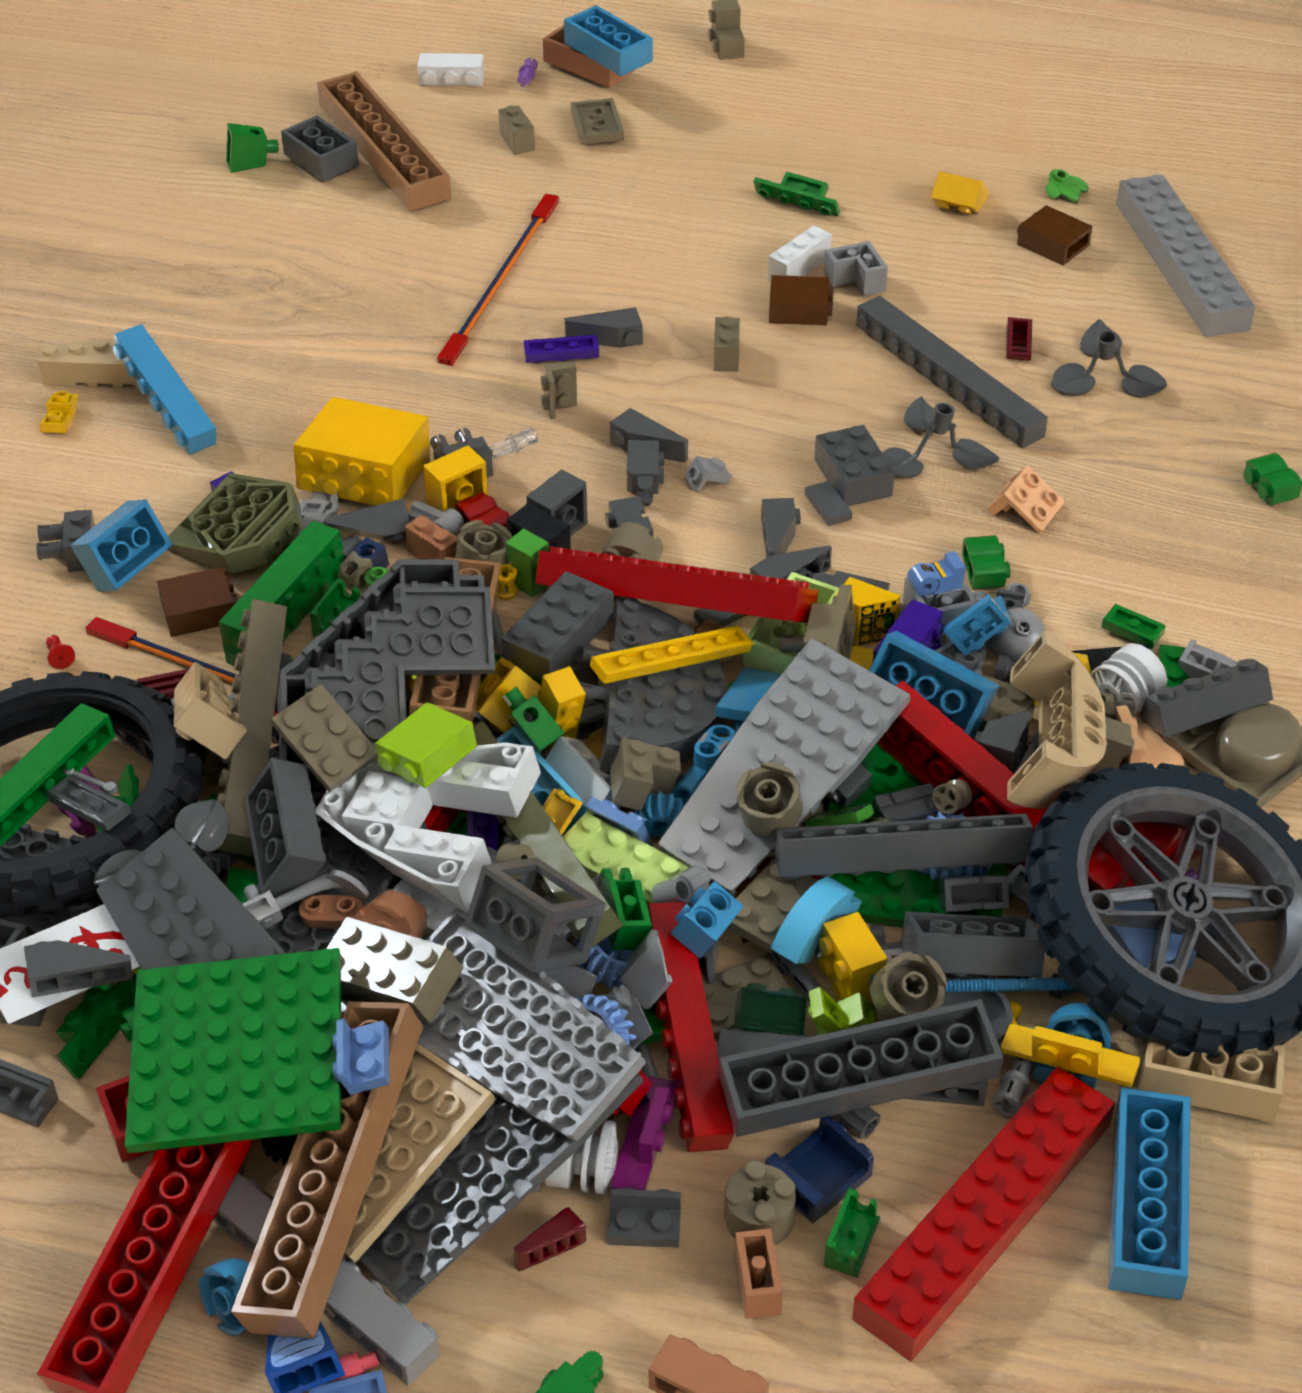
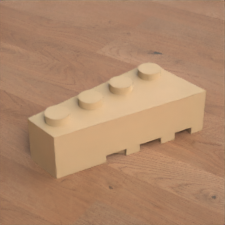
M99 338L91 341H73L64 344L38 346V365L43 385L76 386L78 383H85L89 387H99V384H113V388H124L125 384L135 385V389H139L134 376L130 377L122 359L118 360L114 354L115 338Z
M194 662L174 689V727L176 732L184 739L189 741L194 739L226 760L247 732V729L244 725L239 724L241 720L239 714L231 712L234 704L227 697L228 693L220 677Z
M1147 1042L1140 1070L1138 1090L1190 1097V1105L1272 1123L1275 1122L1283 1094L1284 1046H1273L1272 1051H1262L1257 1048L1249 1049L1242 1054H1236L1230 1058L1224 1051L1223 1046H1219L1217 1052L1221 1055L1216 1059L1207 1058L1208 1054L1191 1052L1187 1056L1172 1052L1171 1049L1165 1050V1043Z

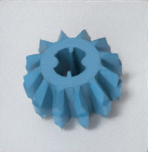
M660 790L658 794L650 792L642 810H635V814L644 820V825L650 834V838L658 836L661 839L684 805L682 798H674L673 793L663 794Z

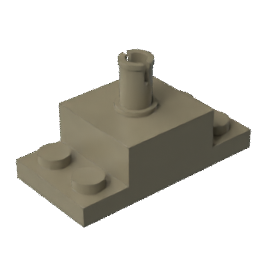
M840 585L838 596H833L832 604L813 603L805 635L782 634L781 651L801 652L811 638L850 659L857 629L852 585Z

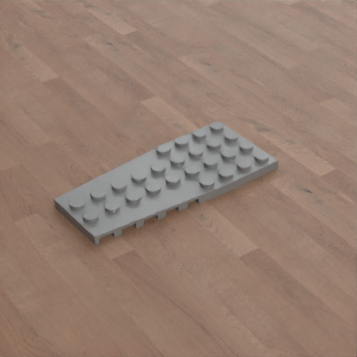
M811 638L753 708L659 841L660 850L688 867L699 865L702 869L708 871L711 878L710 883L716 881L728 893L734 896L737 893V887L747 877L751 879L758 871L757 867L768 855L772 857L775 854V836L757 834L743 823L736 794L737 783L743 773L750 768L752 771L755 768L761 767L760 764L767 762L779 763L788 767L793 772L800 787L803 811L800 820L793 828L800 827L799 823L808 813L812 815L821 805L820 801L827 793L830 792L832 794L858 767L911 701L910 694Z
M456 907L427 938V941L447 946L463 966V970L431 1024L420 1021L423 1029L418 1044L481 1086L572 1141L578 1142L646 1064V1060L639 1052L632 1049L621 1036L610 1030L600 1018L589 1012L575 997L573 998L557 981L552 980L544 971L531 972L465 926L467 913Z

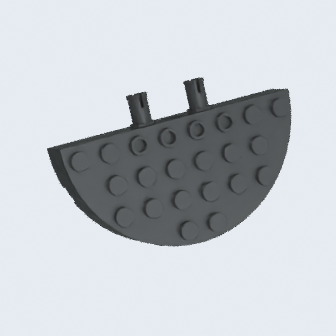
M618 596L614 617L611 621L609 650L584 645L581 664L590 665L592 656L695 635L697 633L693 628L660 609L641 603L635 598ZM719 659L607 683L606 687L581 682L580 685L586 693L584 702L600 704L604 708L599 770L610 772V765L617 753L622 737L679 751L680 764L694 757L696 742L710 727L718 725L719 717L715 716L716 705L727 691L726 677Z

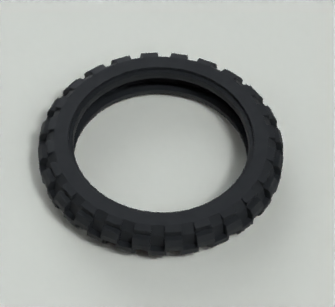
M83 671L80 676H73L72 673L58 672L49 673L46 678L33 680V678L29 677L12 682V687L0 691V747L26 735L55 728L82 703L108 714L113 729L135 737L144 743L154 755L150 777L143 791L130 807L131 814L109 831L102 830L78 844L49 854L26 858H0L1 916L27 915L30 909H38L41 913H49L66 909V903L79 899L86 903L100 897L97 892L99 886L94 884V878L106 860L125 850L144 851L171 828L175 829V819L184 807L198 802L203 786L201 780L204 773L203 754L199 742L191 739V741L186 740L176 732L174 727V705H172L171 699L152 687L149 689L138 681L117 675L111 679L108 674Z

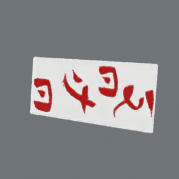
M101 905L0 949V1010L8 1024L92 988L88 987L32 997L24 946L33 945L41 941L60 940L130 955L132 970L139 967L138 962L105 905Z

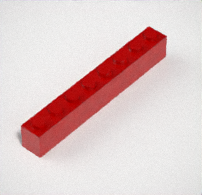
M686 902L648 903L647 908L652 923L651 930L659 931L667 974L672 976V984L656 1001V1017L658 1020H662L661 1042L663 1049H667L669 1055L667 1073L668 1077L674 1080L675 1085L673 1104L675 1109H679L681 1116L679 1120V1135L681 1139L686 1141L687 1152L727 1150L734 1136V1128L718 1078L719 1057L698 958L671 934V931L678 924L674 918L686 905Z

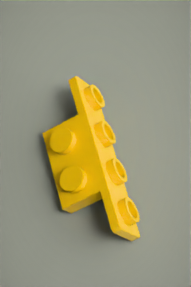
M1010 1024L1001 1044L1002 1053L1053 1067L1059 1066L1064 1070L1127 1087L1133 1085L1140 1066V1057L1104 1048L1101 1042L1040 1026L1032 1029L1017 1024Z

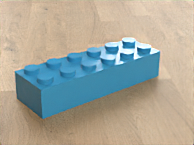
M1129 1088L1120 1089L1115 1110L1108 1283V1289L1182 1299L1188 1279L1190 1097Z

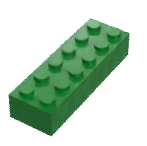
M312 521L219 621L226 663L235 666L237 654L242 653V649L237 648L240 632L245 631V627L240 626L243 610H249L253 599L287 606L283 643L288 635L298 628L300 622L313 610L335 580L339 579L338 571L341 563L344 561V546L340 530Z

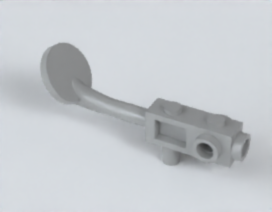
M331 870L329 873L304 883L276 898L273 897L270 890L260 895L254 884L249 885L244 889V893L249 901L243 903V906L251 912L264 929H267L284 919L280 910L317 892L333 888L340 895L355 896L361 902H365L369 892L353 876L343 871Z

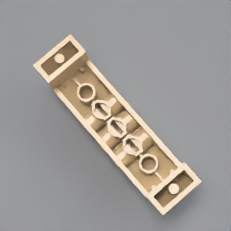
M1045 629L1010 669V685L1039 702V747L1009 779L1007 783V799L1012 803L1035 809H1047L1063 790L1075 781L1083 780L1103 758L1107 746L1104 702L1095 681L1076 655L1057 636Z

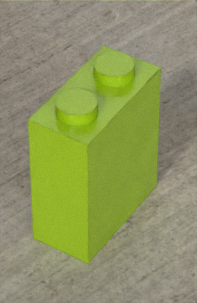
M427 702L375 742L378 753V762L385 771L397 774L408 782H413L427 788L477 747V742L471 721Z

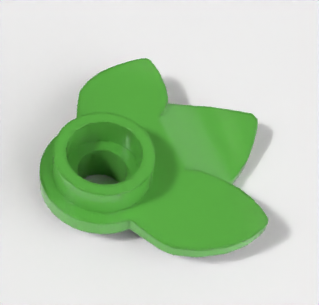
M1054 169L1049 173L1046 193L1051 199H1056L1062 195L1070 201L1077 203L1081 192L1089 190L1084 180L1077 176H1071L1064 170Z

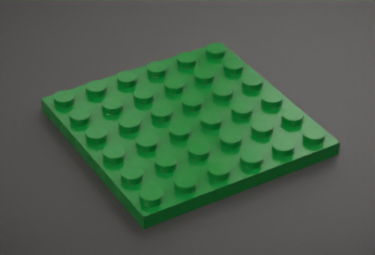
M332 948L137 970L125 1148L127 1152L134 1153L340 1130L341 1083L336 1081L333 1073V1063L337 1062L333 1035L337 1034L336 1022L341 1019L340 949Z

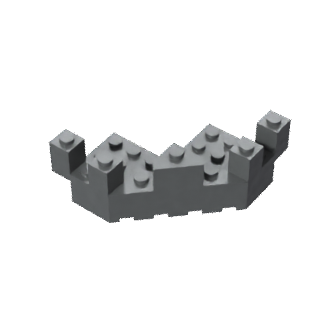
M398 559L383 577L377 579L361 594V597L351 607L348 606L331 623L330 627L312 640L294 661L288 663L280 671L277 714L322 684L376 748L375 742L406 719L404 675L494 674L495 657L490 587H485L484 575H459V561L456 559ZM279 733L280 748L278 759L305 765ZM306 766L308 779L311 781L312 772Z

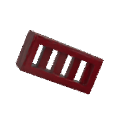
M1008 317L1006 324L1007 359L1031 361L1033 319Z
M565 1207L514 1247L515 1268L520 1272L586 1242L585 1223L569 1207Z

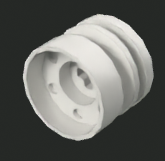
M1133 643L1121 647L1090 674L1100 692L1114 694L1115 708L1116 706L1127 705L1132 717L1138 711H1141L1147 696L1155 694L1161 688L1167 687L1168 679L1165 668L1159 658L1148 648Z
M606 1120L601 1135H599V1127L561 1166L545 1179V1185L548 1187L570 1189L576 1174L580 1175L581 1191L588 1192L593 1177H595V1193L605 1195L609 1182L614 1175L617 1162L616 1122Z

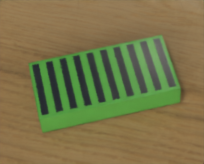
M871 804L823 811L807 819L805 823L807 827L860 824L870 818L874 812Z

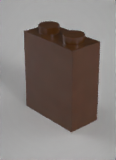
M1046 205L1027 220L1020 223L1017 229V245L1064 266L1090 246L1093 226Z
M771 275L769 323L827 326V316H832L833 287H829V277Z
M223 567L157 581L171 637L219 627V621L238 601L236 594L231 595V593H234L231 576H225Z

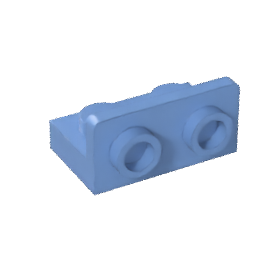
M345 1019L337 1020V1034L333 1035V1045L337 1052V1062L333 1063V1073L336 1081L342 1083L350 1095L389 1085V1028L384 1020L353 1029L349 1027Z

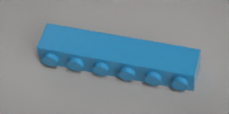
M139 324L114 334L115 345L113 346L115 356L118 360L122 359L130 377L134 376L140 392L148 396L152 409L160 413L166 429L172 430L178 446L184 447L188 455L215 445L216 427L145 327Z

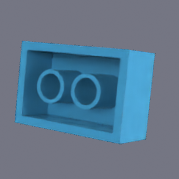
M143 499L126 501L70 546L97 591H116L170 548L172 543L148 501Z

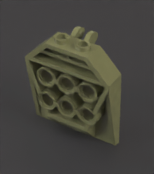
M229 473L168 535L172 543L168 550L214 568L223 567V570L230 574L269 564L274 558L276 560L284 552V547L288 548L294 541V537L303 528L300 502L292 484Z

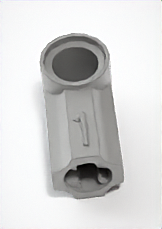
M418 500L411 505L408 513L410 522L423 515L453 535L465 523L462 515L455 509L448 508L442 511Z
M694 865L666 881L655 884L651 891L652 900L654 903L686 902L688 904L691 897L700 887L705 890L708 889L709 882L711 881L709 873L699 865Z

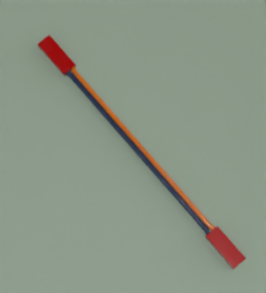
M545 193L531 214V223L476 307L458 333L453 332L437 357L438 363L454 365L468 343L469 332L541 222H547L559 203V196Z
M95 617L85 627L87 634L126 649L129 646H134L187 667H191L194 662H197L220 677V679L232 684L235 675H237L137 637L136 631L99 617Z

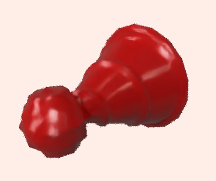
M51 635L46 639L45 644L50 650L47 657L49 665L55 669L69 667L75 660L76 654L74 649L67 644H61L60 638L56 635Z

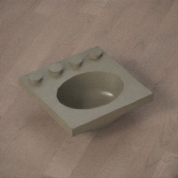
M1269 702L1238 711L1172 736L1164 737L1163 742L1179 752L1183 759L1199 771L1223 779L1224 786L1233 791L1241 788L1257 798L1256 805L1260 808L1302 776V726L1290 711Z

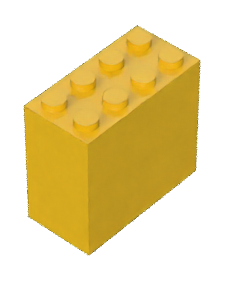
M332 396L293 444L297 489L309 492H326L327 494L334 495L338 493V498L374 506L402 499L423 471V465L428 464L430 461L429 416Z

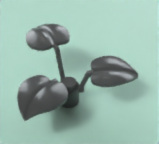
M1098 319L1088 328L1080 342L1081 351L1085 355L1093 357L1089 368L1085 370L1082 365L1077 363L1064 364L1054 372L1050 385L1053 389L1065 395L1077 396L1085 394L1095 385V378L1090 373L1093 371L1098 357L1102 360H1110L1114 356L1117 358L1122 375L1125 376L1121 383L1122 388L1131 396H1151L1164 390L1167 382L1158 372L1144 365H1133L1130 367L1129 372H1127L1120 355L1121 338L1116 332L1107 327L1101 319Z
M922 396L907 408L904 415V422L909 428L915 431H927L916 452L911 455L907 450L897 447L888 448L883 452V455L895 472L894 476L902 478H912L922 472L924 466L917 458L932 432L942 435L948 430L950 431L951 446L954 448L952 456L964 467L971 469L984 468L998 462L1000 457L983 445L970 439H960L957 443L955 440L956 424L952 423L955 409L947 403H938L933 408Z
M216 800L193 803L184 807L175 819V830L187 843H191L190 847L194 850L197 846L204 852H214L220 848L227 837V813L222 804ZM125 850L110 857L96 873L94 884L97 886L102 885L142 851Z

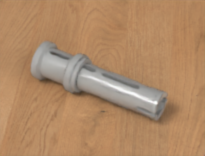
M1015 1057L1011 1069L1002 1075L1000 1080L1001 1088L999 1092L993 1095L991 1101L992 1107L998 1113L1007 1117H1013L1022 1107V1097L1030 1090L1029 1076L1036 1063L1035 1061Z

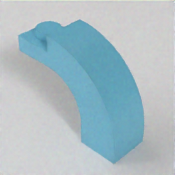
M830 877L817 881L793 906L781 925L770 949L795 964L810 962L819 944V940L822 938L823 923L835 920L844 914L857 912L862 901L853 896L855 891Z

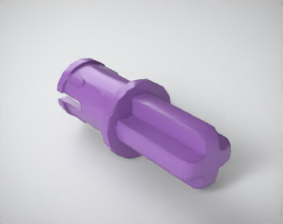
M531 57L527 58L524 65L519 69L517 82L521 83V87L529 85L536 75L535 70L537 69L538 62L534 58L532 62H530Z

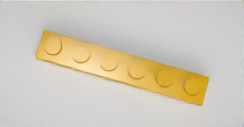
M737 625L592 656L590 667L600 680L607 684L751 652L753 642Z

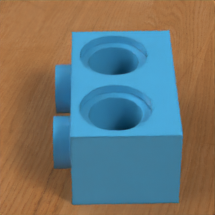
M716 881L707 890L702 887L697 890L689 900L693 906L690 907L686 904L674 918L678 924L671 931V934L699 959L718 940L744 907Z

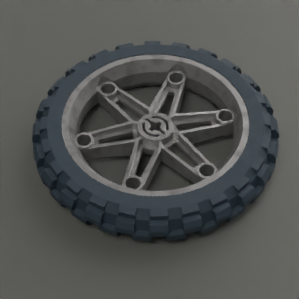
M1142 762L1122 764L1117 769L1106 767L1088 774L1084 780L1075 781L1063 790L1045 811L1036 825L1029 842L1030 850L1025 860L1024 879L1029 886L1026 898L1030 916L1040 927L1036 933L1047 956L1050 958L1056 957L1061 965L1058 968V973L1074 991L1080 989L1090 999L1087 1005L1105 1020L1111 1016L1124 1024L1122 1030L1143 1042H1148L1152 1038L1159 1041V1043H1165V1050L1171 1049L1172 1052L1187 1056L1191 1052L1208 1054L1207 1058L1216 1059L1221 1055L1217 1052L1219 1046H1223L1229 1058L1254 1048L1268 1051L1275 1045H1283L1302 1031V840L1295 841L1287 832L1289 825L1274 811L1268 814L1256 805L1258 799L1243 789L1237 788L1233 791L1224 786L1223 779L1202 771L1198 772L1197 775L1190 774L1189 769L1185 766L1160 763L1157 768H1154L1153 764ZM1132 823H1160L1186 830L1187 832L1175 863L1139 833ZM1099 840L1103 847L1113 855L1136 886L1089 892V862L1093 849ZM1217 847L1231 856L1251 876L1257 886L1212 882ZM1130 849H1132L1163 881L1162 884L1155 878V876L1145 867V865L1134 855V853ZM1194 849L1202 851L1197 880L1184 876ZM1213 900L1250 901L1252 906L1219 910L1213 907ZM1149 901L1155 905V911L1116 910L1114 905ZM1275 919L1278 931V947L1275 961L1270 971L1264 963L1260 962L1232 926L1233 924ZM1105 925L1155 929L1149 970L1132 958L1117 943ZM1205 928H1207L1217 938V940L1227 949V951L1238 961L1239 964H1237L1226 953V951L1204 930ZM1170 931L1183 935L1173 965L1165 963ZM1193 949L1231 981L1239 992L1213 995L1180 987Z

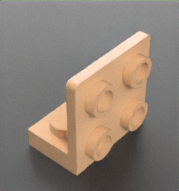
M1027 465L1006 483L986 509L995 516L1002 509L1006 512L1013 507L1040 533L1063 505L1064 500Z
M1127 705L1116 706L1114 720L1131 725V736L1134 739L1133 750L1130 755H1126L1123 758V764L1147 762V764H1153L1154 768H1157L1160 763L1184 766L1182 755L1163 742V735L1147 723L1137 724L1136 718L1131 716Z

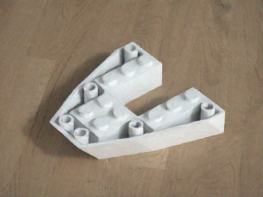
M511 743L477 745L474 750L427 788L413 782H408L397 774L385 771L377 759L330 793L326 791L316 807L315 813L394 875L467 913L482 866L492 864L484 839L420 829L422 823L433 805L517 818L541 771L533 746Z

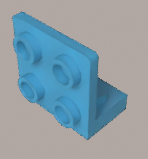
M988 594L944 626L943 630L963 655L966 656L971 651L979 650L985 641L993 635H999L1004 632L1011 621L1004 599L1001 596L993 599Z

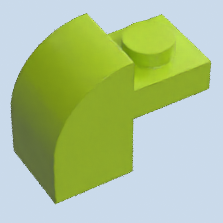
M821 987L809 991L811 1006L808 1007L810 1018L816 1024L817 1035L878 1022L876 1008L860 992L836 1002Z

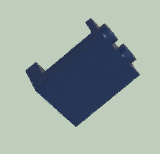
M829 1116L820 1118L818 1130L783 1158L775 1152L765 1160V1164L780 1169L794 1182L796 1193L795 1208L814 1224L845 1198L848 1188L855 1190L872 1176L874 1157L870 1149L865 1144L858 1143L852 1138L840 1122H834Z

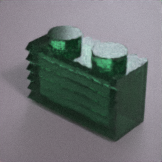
M748 983L747 987H742L737 992L734 1029L762 1033L774 1032L776 1034L794 1036L804 1035L807 996L798 995V991L791 988H780L778 992L766 990V986L763 984Z

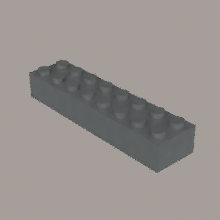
M977 999L720 1057L718 1078L736 1137L995 1078L999 1076L1004 1057L982 999Z

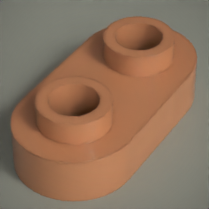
M312 895L301 902L299 913L302 922L310 928L339 929L346 917L354 919L356 913L363 908V904L355 896Z

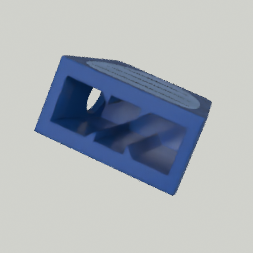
M321 1321L314 1339L268 1335L265 1375L274 1393H302L345 1376L343 1366Z

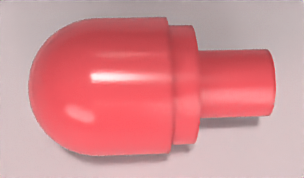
M374 1351L361 1357L358 1352L353 1354L351 1352L339 1357L345 1371V1376L330 1382L365 1374V1371L379 1366L380 1363L376 1352Z

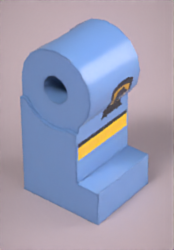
M953 551L945 553L944 560L914 565L908 571L907 578L918 595H936L963 588L965 565L957 553Z

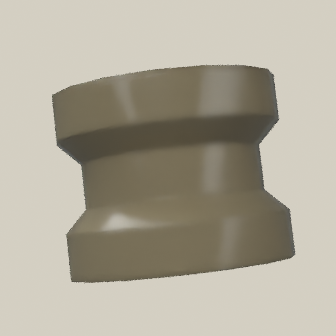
M957 778L938 785L933 791L932 799L937 810L947 815L970 805L972 792L964 780Z

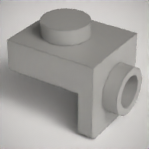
M700 456L695 457L685 474V479L694 491L698 492L701 491L707 480L727 484L732 477L725 468V463L715 457L709 459Z

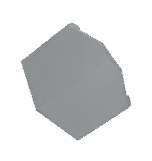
M1193 639L1190 640L1178 661V665L1189 678H1201L1210 675L1215 669H1227L1238 663L1223 654L1197 645V641Z
M653 929L631 953L620 978L644 1009H650L672 984V976L667 974L659 931Z

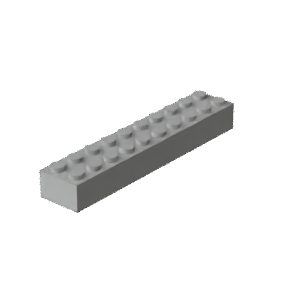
M1152 175L1150 177L1121 180L1116 205L1204 337L1250 331L1255 305L1163 175Z

